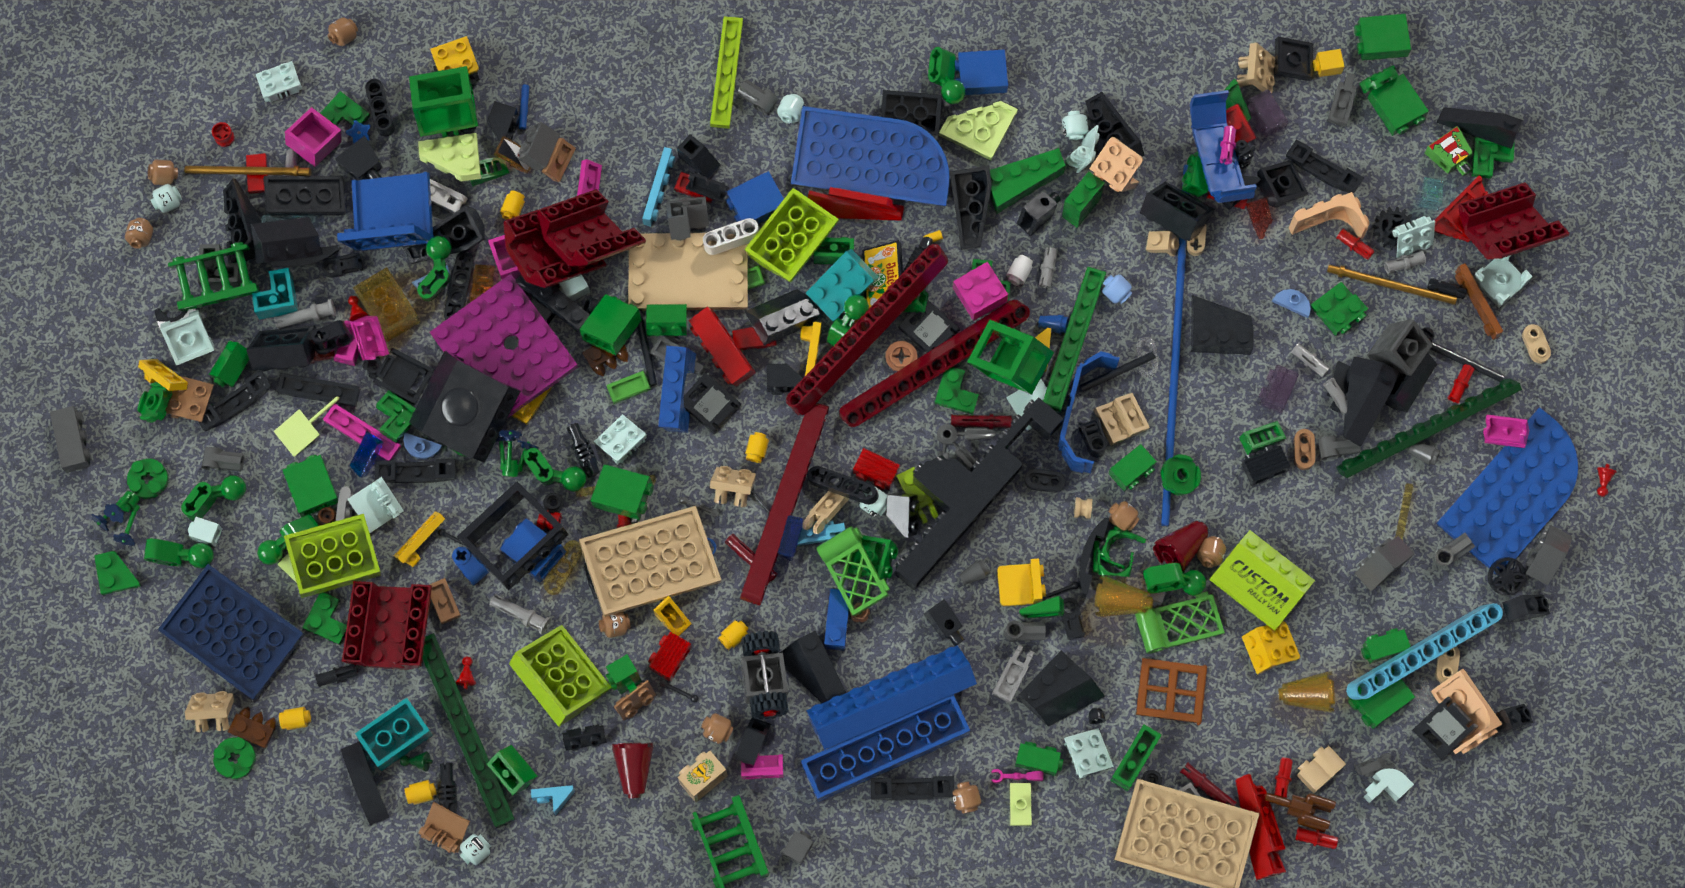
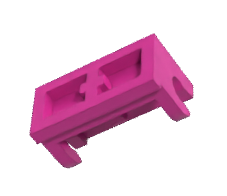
M365 316L350 322L362 360H374L377 356L389 354L377 316Z
M345 321L344 323L353 339L347 346L337 349L334 361L356 366L359 349L350 324L352 321Z
M1487 415L1486 428L1483 430L1485 443L1525 448L1529 435L1528 421L1526 419Z
M783 754L759 756L754 766L741 761L742 779L784 778Z

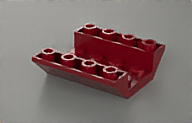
M1525 182L1458 204L1466 236L1486 259L1504 258L1567 237L1570 233L1559 220L1549 224L1533 207L1536 194Z
M597 189L537 211L544 241L568 266L592 264L646 243V239L635 228L623 232L605 214L609 201Z
M538 210L504 221L506 250L528 283L547 288L607 266L603 259L589 265L568 266L544 241L537 215Z
M353 581L342 662L383 669L410 670L421 667L432 585L411 584V588L377 586L373 582Z

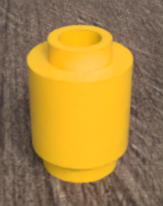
M510 191L506 195L500 209L503 219L508 220L520 216L525 203V196L517 191Z
M755 432L754 435L749 436L745 451L747 455L746 460L761 463L762 459H765L769 439L766 438L765 434Z
M734 620L720 633L721 636L718 639L725 648L730 650L742 642L741 639L748 634L749 628L741 620L739 622Z
M305 707L286 709L284 712L279 713L280 726L282 729L287 730L308 727V723L311 722L310 711L306 710Z
M429 780L410 784L409 787L404 788L408 804L413 803L416 805L434 800L433 796L437 795L435 784L430 783Z

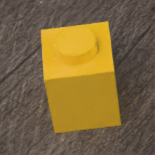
M1341 49L1318 52L1315 60H1313V69L1318 72L1319 77L1342 74L1345 67Z

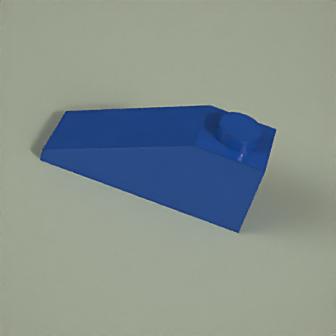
M830 589L824 648L845 651L849 608L839 589Z

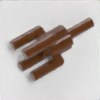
M1267 792L1264 799L1265 801L1287 807V814L1298 817L1297 822L1299 825L1324 833L1329 828L1330 821L1313 816L1315 809L1330 813L1336 804V801L1311 793L1305 798L1293 794L1289 800Z

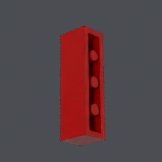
M707 306L688 320L692 325L690 327L691 331L696 337L699 336L703 341L700 343L707 353L710 352L714 357L711 359L718 369L721 368L724 374L722 376L729 385L733 384L737 387L756 373L713 309Z

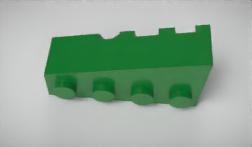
M1059 148L990 170L992 181L990 198L996 215L1064 174L1066 165Z

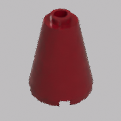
M1193 521L1158 539L1153 546L1155 556L1161 564L1163 561L1167 564L1179 563L1182 572L1185 571L1205 538L1208 537V528L1203 522Z
M653 742L643 744H612L623 793L628 794V798H641V794L645 793L654 748Z

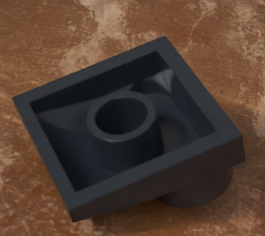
M1291 160L1263 167L1257 172V177L1261 179L1259 188L1266 202L1274 208L1308 195Z

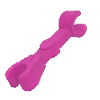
M999 769L991 771V773H999L1001 775L1000 779L991 780L995 784L1001 783L1003 779L1043 781L1042 771L1027 772V774H1003Z

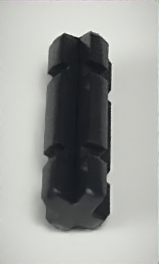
M1430 278L1427 288L1429 290L1435 291L1436 289L1440 293L1451 296L1456 295L1457 298L1464 299L1467 293V288L1462 286L1456 287L1457 285L1448 282H1438L1434 278Z

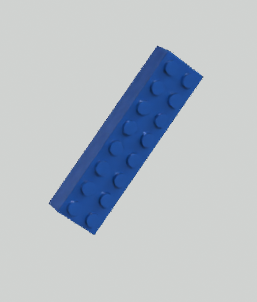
M957 645L949 647L939 654L928 656L925 660L918 663H912L904 669L891 672L883 678L872 680L869 684L862 687L853 688L850 692L841 696H835L827 702L816 704L806 711L812 727L825 750L974 686L977 682L970 663Z
M953 694L801 760V765L817 801L821 802L868 781L870 778L877 777L969 736L970 729Z

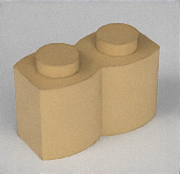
M1330 746L1325 749L1320 747L1313 754L1315 758L1310 763L1306 760L1298 767L1300 770L1297 774L1298 778L1313 794L1346 765Z

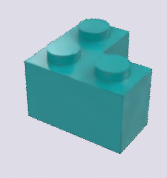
M284 268L269 271L272 290L252 293L254 312L259 320L298 311L294 279L290 269Z

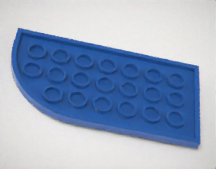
M802 106L791 178L792 185L826 190L834 187L888 197L890 199L947 206L950 185L948 161L939 143L922 127L900 119Z
M1540 407L1528 419L1529 435L1526 447L1504 446L1436 523L1453 539L1466 533L1475 545V548L1469 552L1488 568L1502 557L1516 559L1566 502L1576 484L1578 459L1572 440L1564 428ZM1504 561L1500 565L1506 567L1509 561Z

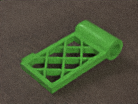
M850 526L819 545L817 551L827 565L850 612L855 617L888 597L887 592L890 588L885 579H880L862 545V533L857 527L854 529ZM858 550L862 555L860 564L851 562L853 553ZM839 562L846 563L843 574L836 573L833 566ZM850 564L859 566L856 578L847 576ZM863 568H867L871 572L869 581L860 579ZM846 578L855 580L852 591H847L843 587ZM859 582L868 584L865 595L856 593ZM872 585L878 586L881 594L875 598L869 596ZM855 595L864 598L862 606L857 609L852 604Z
M1203 592L1196 595L1195 599L1155 609L1149 606L1138 608L1135 617L1146 653L1151 654L1166 648L1224 634L1213 594L1208 595V592ZM1209 600L1211 605L1209 614L1198 609L1201 602ZM1184 606L1194 610L1189 619L1179 614L1180 609ZM1168 611L1174 615L1170 624L1162 620L1160 612ZM1195 612L1206 617L1202 626L1192 621ZM1176 617L1187 622L1183 631L1172 625ZM1208 619L1217 624V631L1211 632L1204 628ZM1189 624L1199 629L1197 636L1192 637L1185 633ZM1169 629L1180 634L1177 641L1169 642L1167 636Z

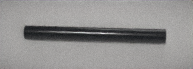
M639 309L642 320L637 326L649 385L654 386L657 385L642 310Z
M1431 342L1433 345L1430 350L1462 365H1471L1475 371L1501 382L1504 380L1505 375L1437 343Z
M1153 351L1081 384L1080 387L1085 392L1156 359Z

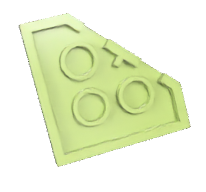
M999 101L987 107L968 110L967 113L948 116L939 132V136L992 161L1018 109Z
M477 133L418 141L420 160L424 163L429 162L435 165L436 169L446 174L451 173L455 175V178L460 181L481 179Z

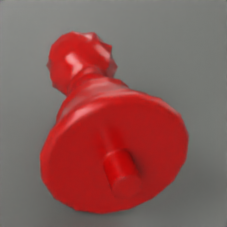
M351 295L348 299L349 305H352L349 321L352 322L368 316L358 305L359 299L357 296Z
M1606 464L1605 468H1597L1601 483L1597 493L1601 497L1608 495L1607 485L1615 473H1617L1616 470L1609 468V464Z
M467 656L462 659L464 667L456 681V684L464 686V689H468V686L476 685L470 670L473 660Z

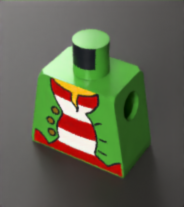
M1458 126L1430 144L1425 151V154L1447 174L1456 168L1462 176L1472 171L1471 166L1466 161L1470 159L1473 152Z

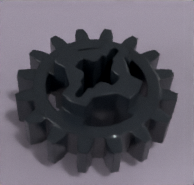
M1388 207L1387 213L1382 210L1379 214L1380 216H1376L1374 220L1376 223L1372 226V228L1376 229L1373 236H1379L1377 242L1383 241L1384 248L1387 244L1390 245V250L1397 246L1398 237L1393 236L1392 230H1390L1391 227L1395 228L1403 224L1406 226L1407 222L1411 224L1410 219L1413 215H1405V209L1399 212V207H1396L1395 211ZM1382 222L1384 223L1383 225L1385 226V230H1384V231L1382 230Z

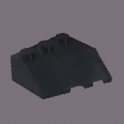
M883 90L880 117L908 121L922 127L932 136L938 135L942 95Z
M1192 295L1191 352L1251 355L1254 342L1252 317Z
M1061 650L1019 694L1018 699L1049 727L1091 703L1102 699L1105 695L1094 680Z

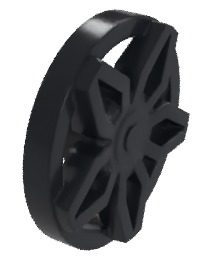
M1511 557L1499 558L1491 565L1488 571L1490 587L1501 595L1515 594L1521 589L1526 580L1523 565ZM1504 561H1509L1506 564V567L1500 565V563ZM1495 571L1498 577L1493 581V572ZM1520 575V578L1515 579V576ZM1504 586L1506 591H1500L1497 588Z

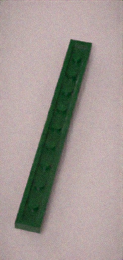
M1504 379L1499 385L1493 388H1486L1481 394L1465 399V402L1453 405L1441 414L1431 416L1430 420L1424 423H1417L1412 426V429L1406 432H1399L1394 438L1381 441L1376 447L1363 450L1359 453L1360 455L1354 458L1345 459L1336 468L1340 475L1349 478L1521 391V385L1515 380Z
M432 633L425 637L422 659L493 824L497 829L514 821L515 818L496 775L487 765L490 760L435 634Z

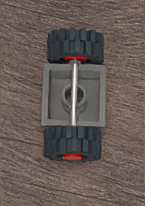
M774 631L750 633L751 635L747 634L741 639L744 657L741 659L740 666L745 704H750L751 716L754 719L759 718L762 720L765 718L766 720L782 717V715H786L789 712L787 703L788 686L783 653H778L780 652L778 634Z

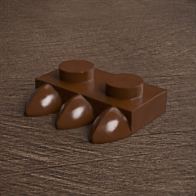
M623 345L617 355L596 346H592L582 352L592 370L600 376L605 375L604 363L608 367L616 369L617 361L615 357L621 361L628 362V352L625 345Z
M249 706L245 707L238 714L236 713L227 732L266 749L275 731V718H270L263 725L262 712L255 714L249 719L250 709Z

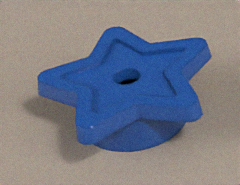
M355 120L351 129L346 130L345 133L352 137L353 144L363 136L369 141L370 138L367 132L370 129V125H363Z

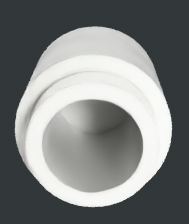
M1019 255L1018 258H1015L1006 274L1009 278L1008 281H1011V284L1016 286L1019 284L1023 285L1033 268V261L1024 255Z

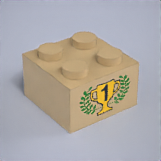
M711 751L707 753L702 752L696 757V762L691 767L687 765L679 772L678 780L680 785L695 802L699 801L728 776L725 767Z

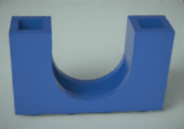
M666 346L658 427L669 432L688 433L690 413L685 411L684 384L687 373H694L696 353L687 347Z

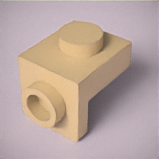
M1171 231L1149 232L1146 251L1150 253H1168L1170 256H1176L1179 240Z

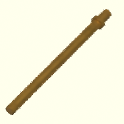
M185 166L184 168L186 174L311 176V168H300V166H294V168Z
M1329 264L1327 272L1337 274L1340 278L1344 276L1456 304L1457 297L1345 269V266L1342 265L1337 267Z

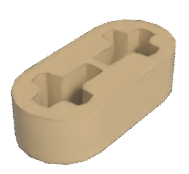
M1206 224L1199 235L1190 241L1187 240L1186 248L1190 255L1199 256L1204 251ZM1195 239L1198 240V246H1201L1198 247V250H1194V247L1190 246L1194 244Z

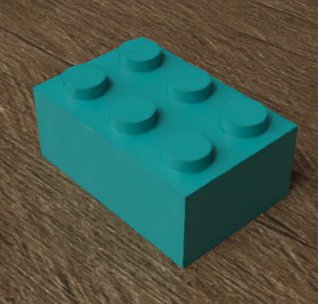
M850 249L819 278L806 294L832 321H835L845 313L844 303L847 298L852 295L861 296L879 276Z
M405 698L355 733L381 771L433 736L408 698Z

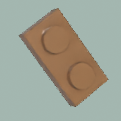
M558 138L547 167L543 168L542 172L553 181L560 182L576 148L565 139Z
M444 578L430 584L432 585L431 599L441 623L444 624L461 617L446 579Z

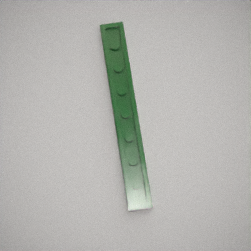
M1087 267L1043 399L1048 406L1058 412H1061L1106 276V272Z

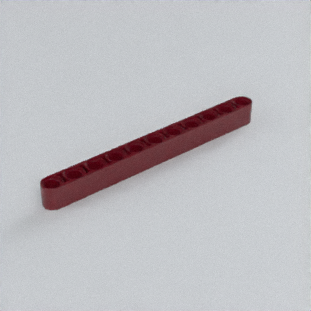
M932 244L928 246L787 395L786 403L797 415L806 414L948 264V257L939 245Z
M1015 299L1007 302L843 405L839 410V417L850 427L859 426L970 356L989 320L999 323L1003 318L1001 324L1015 328L1028 319L1030 315L1029 308ZM993 332L986 345L999 338V336Z
M816 403L803 417L747 575L740 600L759 606L762 603L825 424V416L828 415L829 406Z

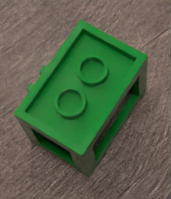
M467 66L409 76L412 107L420 137L442 133V137L445 138L450 131H453L454 135L458 136L459 130L478 126L474 92Z
M989 320L967 362L987 377L1032 395L1054 352L1031 335ZM994 332L1002 340L991 361L987 362L979 357Z

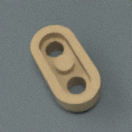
M1528 325L1522 333L1528 353L1534 362L1545 363L1551 356V350L1543 330L1538 325ZM1530 332H1535L1537 336H1532ZM1539 349L1544 351L1543 355L1538 353Z
M1457 646L1450 649L1453 652V656L1450 657L1445 652L1437 658L1435 676L1441 684L1458 672L1460 651ZM1444 670H1448L1450 676H1445Z

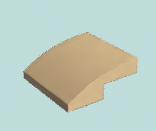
M1133 393L1118 397L1113 402L1096 407L1093 410L1096 417L1099 418L1102 429L1111 446L1150 428Z

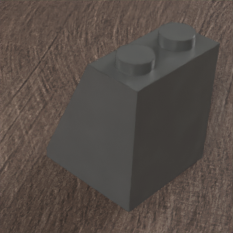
M1410 319L1388 324L1367 356L1370 360L1383 362L1399 373L1411 376L1433 344L1415 320Z

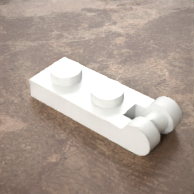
M430 179L431 203L448 210L452 214L460 210L462 204L466 203L468 198L465 195ZM451 198L455 199L454 204L449 203Z

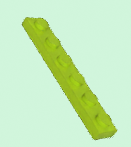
M726 16L723 18L710 127L730 129L743 18Z

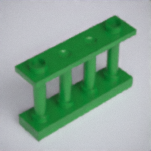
M243 242L232 244V248L186 259L184 256L173 258V262H169L168 267L171 269L177 268L183 294L182 301H177L178 310L187 311L260 292L259 285L252 283L249 279L243 252L250 251V247L247 244L243 245ZM233 254L236 255L242 280L241 286L236 288L230 286L224 261L225 256ZM216 259L222 283L221 291L215 293L210 289L204 261ZM197 265L203 291L201 293L202 296L194 297L191 295L184 266Z
M740 795L732 797L733 803L730 804V807L702 818H698L697 813L693 812L694 818L690 820L694 831L699 830L716 875V877L712 878L716 888H725L724 885L754 873L756 875L760 874L761 878L769 876ZM730 815H738L740 823L736 827L708 838L705 837L702 826ZM739 834L746 836L748 842L744 843L745 846L713 858L710 845ZM745 854H753L755 862L751 866L720 877L717 865Z

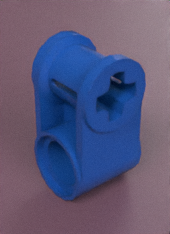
M458 547L453 551V561L473 586L489 573L484 565L467 548ZM460 554L465 555L466 560H459L458 556Z

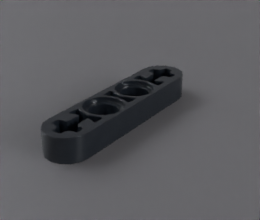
M462 251L456 257L444 311L445 320L450 318L448 315L453 314V307H456L455 312L457 313L466 305L474 268L473 255L468 251ZM465 257H468V260L470 261L466 262L465 269L469 270L468 272L462 270L463 263L462 261H460L464 260ZM459 275H465L467 280L463 284H458L456 278ZM456 293L463 296V299L458 303L452 301V297Z
M813 466L807 472L808 480L815 487L867 505L873 504L878 500L879 494L875 486L820 466ZM835 478L839 479V482H838L837 485H835V486H830V485H829V482H830L832 479H835ZM849 485H856V489L854 491H846ZM870 491H871V492H872V495H868V496L866 497L864 493H867V494H868V493H870Z

